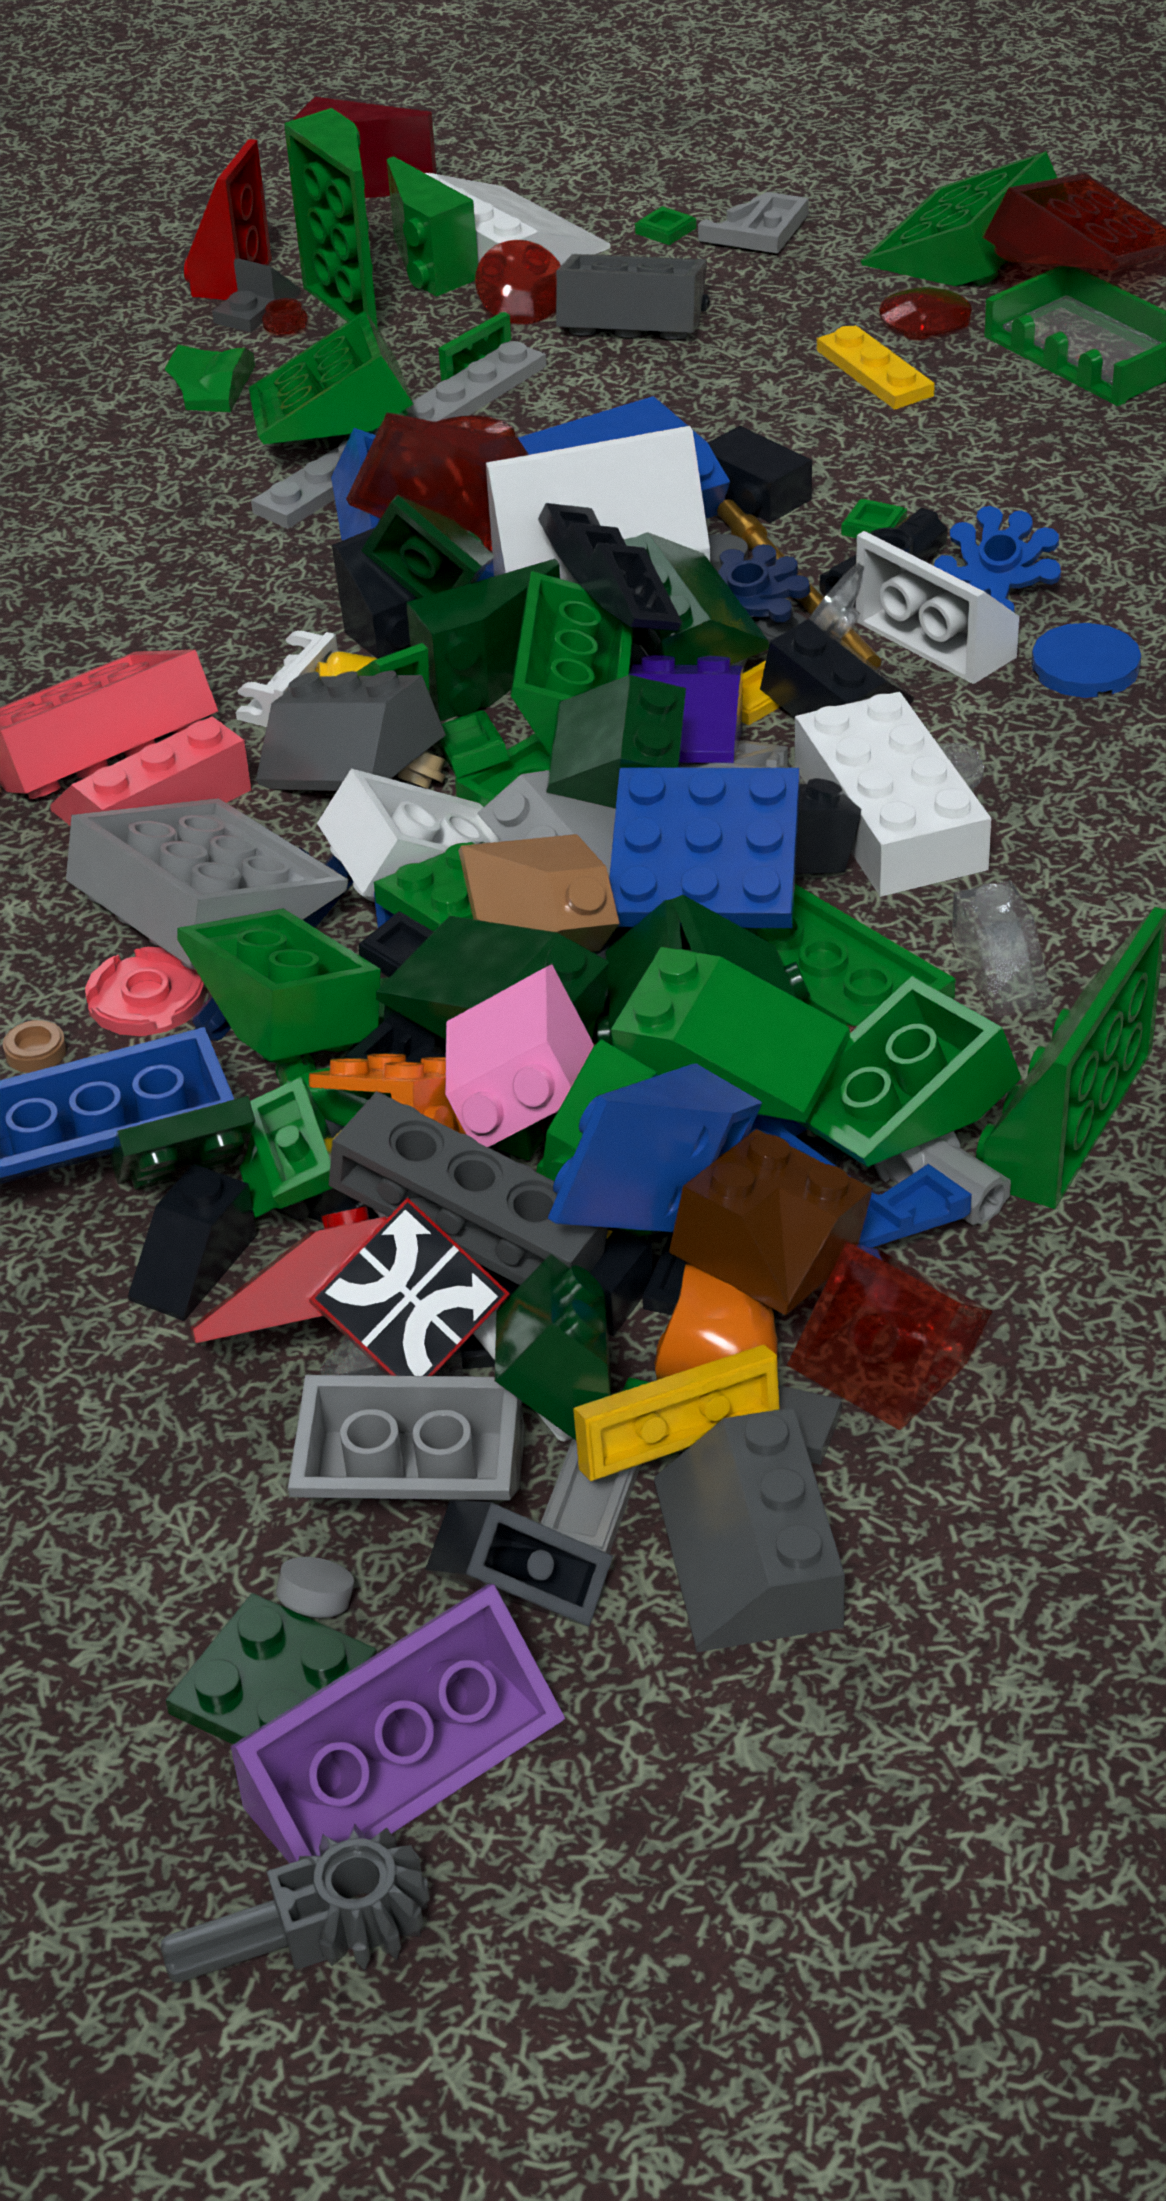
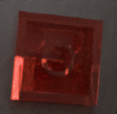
M846 1242L786 1366L896 1429L902 1430L967 1365L993 1310L882 1250Z

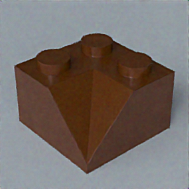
M755 1129L683 1185L669 1253L732 1285L778 1312L787 1315L856 1254L873 1188L848 1176L844 1170L833 1165L824 1164L789 1146L784 1139Z

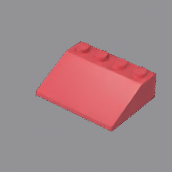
M196 650L133 652L0 707V785L7 792L27 793L29 799L48 795L61 788L58 782L61 778L75 772L78 778L88 777L98 769L109 766L106 759L124 752L127 758L141 751L144 747L154 744L155 738L169 732L174 735L187 729L191 724L202 721V718L218 712Z

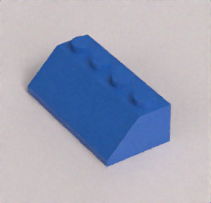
M205 1027L0 1080V1184L111 1155L118 1130L234 1100Z

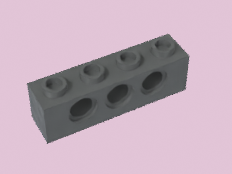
M378 1091L373 1094L332 1140L329 1175L330 1187L388 1217L408 1197L478 1264L519 1285L550 1254L554 1255L569 1268L577 1265L589 1273L604 1254L608 1227L555 1224L547 1219L557 1197V1194L553 1191V1180L537 1173L525 1164L517 1163L478 1143L472 1137L458 1133L421 1114L415 1108L401 1104Z

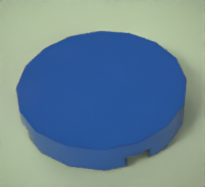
M1093 623L1066 624L1048 630L1036 640L1032 649L1031 665L1033 672L1035 671L1038 674V680L1045 687L1063 695L1090 698L1098 697V692L1112 690L1111 694L1121 692L1134 683L1140 671L1141 652L1138 643L1128 634L1113 627Z

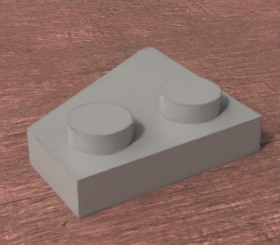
M766 192L753 198L746 204H739L728 209L727 220L720 224L708 219L701 221L698 224V241L779 253L808 216L809 198Z

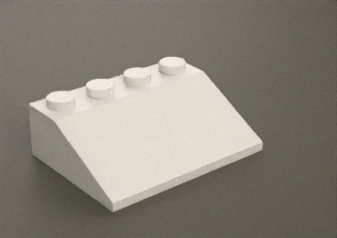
M425 173L473 199L479 277L506 292L557 271L572 254L595 255L610 248V243L503 186Z
M690 426L486 463L492 553L495 555L493 558L494 576L555 558L560 565V579L578 584L556 554L538 521L545 503L592 508L600 525L618 527L624 540L649 532L704 553L710 561V545L693 430Z

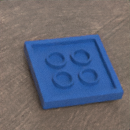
M620 768L609 875L619 920L617 927H634L664 900L685 895L742 928H792L800 796L799 768Z

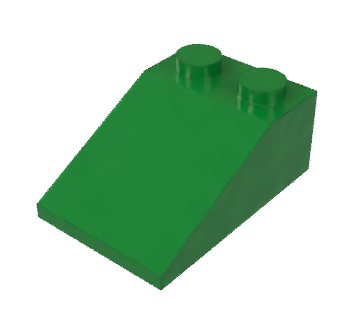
M394 156L388 158L387 170L393 234L411 284L415 288H422L437 297L478 280L479 269L473 199Z
M284 908L177 928L178 942L237 1038L269 1062L291 1063L298 1060L302 1054L320 1050L332 1052L346 1051L353 1047V1043L361 1042L378 1027L379 1001L376 1000V991L380 988L381 969Z
M660 947L611 1028L614 1047L656 1071L657 1076L696 1063L763 1102L758 1114L804 1123L850 1038L849 1027L723 957Z
M911 976L850 1033V1038L806 1122H796L866 1167H869L978 1121L1022 1077L1004 1030L1000 1025Z

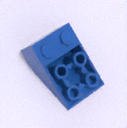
M696 1063L598 1095L589 1103L581 1116L579 1131L583 1135L574 1156L562 1166L555 1178L553 1191L557 1194V1197L547 1219L555 1224L673 1232L683 1185L748 1136L763 1102Z

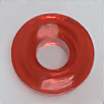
M281 298L269 302L265 307L266 313L262 317L263 328L273 334L295 333L304 329L308 324L306 311L302 309V305L298 300L292 298Z

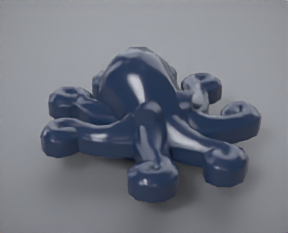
M762 544L752 549L753 558L751 560H745L744 553L737 549L723 551L719 556L722 566L718 573L753 620H759L761 617H770L777 623L785 622L793 614L791 602L785 598L801 599L807 597L811 592L808 578L797 575V560L790 556L781 557L777 560L776 550L771 545Z

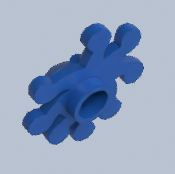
M986 506L982 507L976 516L977 523L983 528L980 546L976 544V529L972 524L960 522L954 524L950 529L951 542L961 546V554L966 566L957 567V561L952 556L941 555L934 563V566L987 594H991V597L1015 613L1014 603L1007 599L1010 588H1023L1034 585L1039 581L1052 585L1061 578L1060 564L1056 560L1042 559L1031 565L1039 558L1042 552L1049 553L1056 550L1059 546V534L1052 528L1043 527L1037 529L1030 541L1025 543L1022 539L1029 536L1033 530V521L1029 513L1022 510L1013 512L1008 519L1009 527L1004 531L1000 530L1003 524V514L1000 509Z

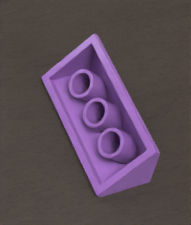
M488 1584L231 1746L243 1808L289 1863L299 1861V1856H321L319 1845L322 1834L337 1843L348 1840L354 1824L364 1832L365 1839L371 1840L385 1828H388L392 1834L563 1721L565 1717L494 1584Z

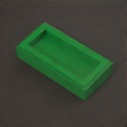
M479 710L442 723L446 735L438 741V744L456 778L510 760L503 739L485 711Z

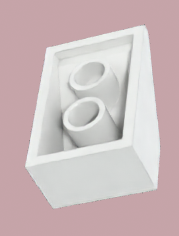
M352 768L317 822L331 845L330 850L332 854L342 862L353 879L355 890L361 896L375 902L374 881L396 873L403 865L423 862L446 852L447 848L458 843L473 842L474 844L501 842L477 814L483 808L480 803Z

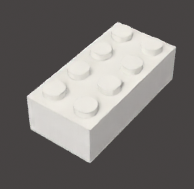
M901 692L878 694L870 699L840 706H826L818 711L795 716V768H799L800 775L806 784L810 779L814 778L826 779L841 786L842 792L862 809L850 852L880 897L989 870L991 817Z

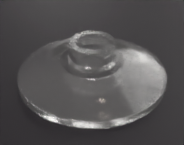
M857 563L848 570L821 601L809 619L842 639L861 615L853 605L863 582L865 567Z

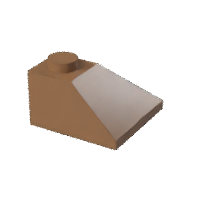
M577 834L462 845L458 850L474 920L557 932L591 952L600 951L619 925L606 865Z

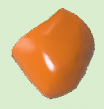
M686 1264L678 1302L666 1330L661 1335L657 1344L654 1361L656 1379L658 1380L763 1344L777 1355L778 1338L775 1331L772 1308L691 1264Z

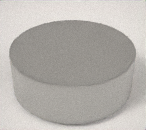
M296 1557L282 1564L276 1595L284 1606L296 1613L318 1618L333 1617L343 1613L348 1608L354 1578L346 1568L332 1561L316 1557Z

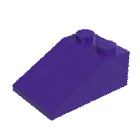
M671 656L642 657V665H632L629 675L686 688L679 755L680 763H734L742 733L743 666L730 665V658L722 656L697 658V665H675V658Z

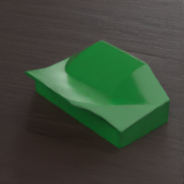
M178 344L165 366V371L182 390L185 410L231 412L255 367L254 353L246 348H233L218 352Z
M299 1077L251 1100L250 1103L256 1122L251 1130L247 1153L239 1169L243 1181L249 1184L252 1210L255 1218L275 1208L281 1209L332 1189L329 1186L333 1139L314 1096L303 1078Z

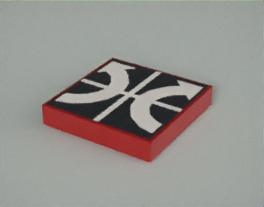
M407 1197L316 1291L309 1302L387 1376H434L508 1298L510 1293Z

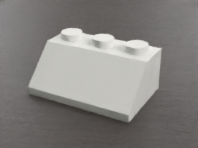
M865 531L857 535L855 622L972 684H975L1017 658L1019 616L986 592Z

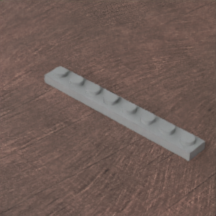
M509 341L503 343L495 351L478 361L470 363L464 370L447 380L439 382L436 387L412 400L413 405L407 408V416L399 423L390 428H384L381 425L368 433L416 449L547 367L546 354L526 347L521 342ZM348 440L340 443L337 448L319 459L309 462L304 468L285 480L273 484L270 489L252 499L253 514L289 529L335 500L331 476Z

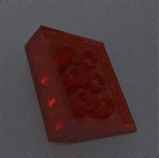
M1087 173L1009 187L983 236L984 239L996 246L994 251L997 255L1013 263L1024 262L1116 271L1166 258V226Z

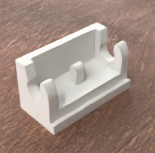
M305 631L292 632L286 638V642L293 646H302L305 649L299 655H288L284 659L283 668L273 676L267 685L247 682L240 687L238 694L254 699L247 706H240L236 711L237 720L267 727L271 703L290 690L289 683L303 674L315 672L318 662L326 663L330 654L338 652L336 634L326 632L322 636Z

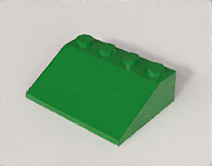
M333 108L286 122L284 127L303 288L347 322L363 311H366L378 329L372 275L373 263L370 255L368 235L369 222L366 215L364 195L365 181L359 153L361 141L355 123Z
M1047 151L938 187L861 260V264L955 287L968 282H973L974 285L980 286L992 281L999 275L998 269L1002 265L1018 256L1017 250L1021 246L1037 237L1035 231L1038 228L1045 226L1055 219L1054 212L1067 200Z
M363 311L248 387L257 435L263 445L351 434L354 428L365 432L374 431L381 425L384 428H390L403 420L408 414L407 408L413 405L397 359L366 311Z
M1154 907L1088 983L1071 1010L1066 1008L1061 1010L1055 1022L1051 1041L1047 1047L1040 1045L1035 1050L1029 1064L1028 1075L1023 1084H1015L1009 1090L1004 1102L1002 1116L996 1125L988 1123L984 1128L978 1142L976 1158L1011 1180L1010 1195L1056 1209L1152 1053L1166 924L1165 909Z

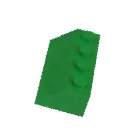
M531 571L510 696L551 756L559 702L629 675L633 627H630L603 609L579 584Z

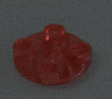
M509 240L499 243L489 249L478 264L475 275L478 297L489 311L491 318L501 312H506L510 314V323L525 325L543 321L556 312L557 269L561 265L549 250L537 243L527 240Z
M932 287L911 288L896 292L885 298L879 307L881 319L894 330L903 332L904 337L910 340H925L931 335L944 334L956 329L965 328L970 324L972 313L969 301L960 294Z

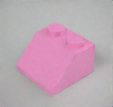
M553 965L541 969L446 1022L445 1095L466 1135L486 1147L557 1112L594 1047Z

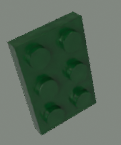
M249 1096L118 1130L111 1156V1164L117 1183L132 1180L134 1189L140 1190L172 1180L171 1172H174L175 1168L195 1163V1165L214 1170L233 1164V1156L242 1150L256 1122Z

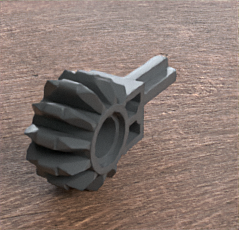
M354 1824L348 1836L349 1839L339 1843L322 1834L319 1845L321 1856H299V1861L267 1871L273 1896L272 1901L165 1936L161 1940L160 1949L167 1974L172 1982L180 1983L287 1946L295 1970L328 1960L330 1965L333 1966L346 1955L348 1948L353 1949L355 1962L364 1971L371 1959L370 1948L380 1946L382 1951L397 1960L401 1949L399 1935L420 1937L421 1927L423 1926L421 1911L428 1908L427 1902L430 1900L427 1878L422 1876L419 1856L413 1851L412 1845L397 1847L396 1838L392 1836L388 1828H385L369 1840L365 1839L364 1832ZM358 1894H369L366 1897H362L359 1899H350L351 1897Z

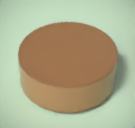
M43 1020L21 1023L11 1029L3 1040V1050L8 1065L17 1071L26 1073L57 1065L64 1058L67 1050L62 1029L52 1022Z

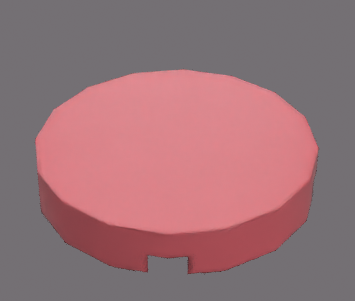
M148 946L135 949V957L126 958L120 961V955L113 956L104 961L91 973L86 984L85 993L90 1016L102 1028L119 1035L147 1036L174 1029L189 1021L198 1012L207 995L206 986L197 971L183 966L181 960L162 947Z

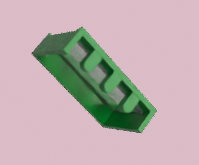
M1064 263L986 299L985 338L1116 406H1120L1126 403L1128 399L1166 381V310L1074 265Z

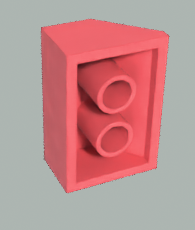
M213 716L197 721L187 729L158 743L150 744L141 751L111 766L100 768L94 774L72 784L50 805L51 811L71 826V815L217 798L227 803L251 791L244 739Z

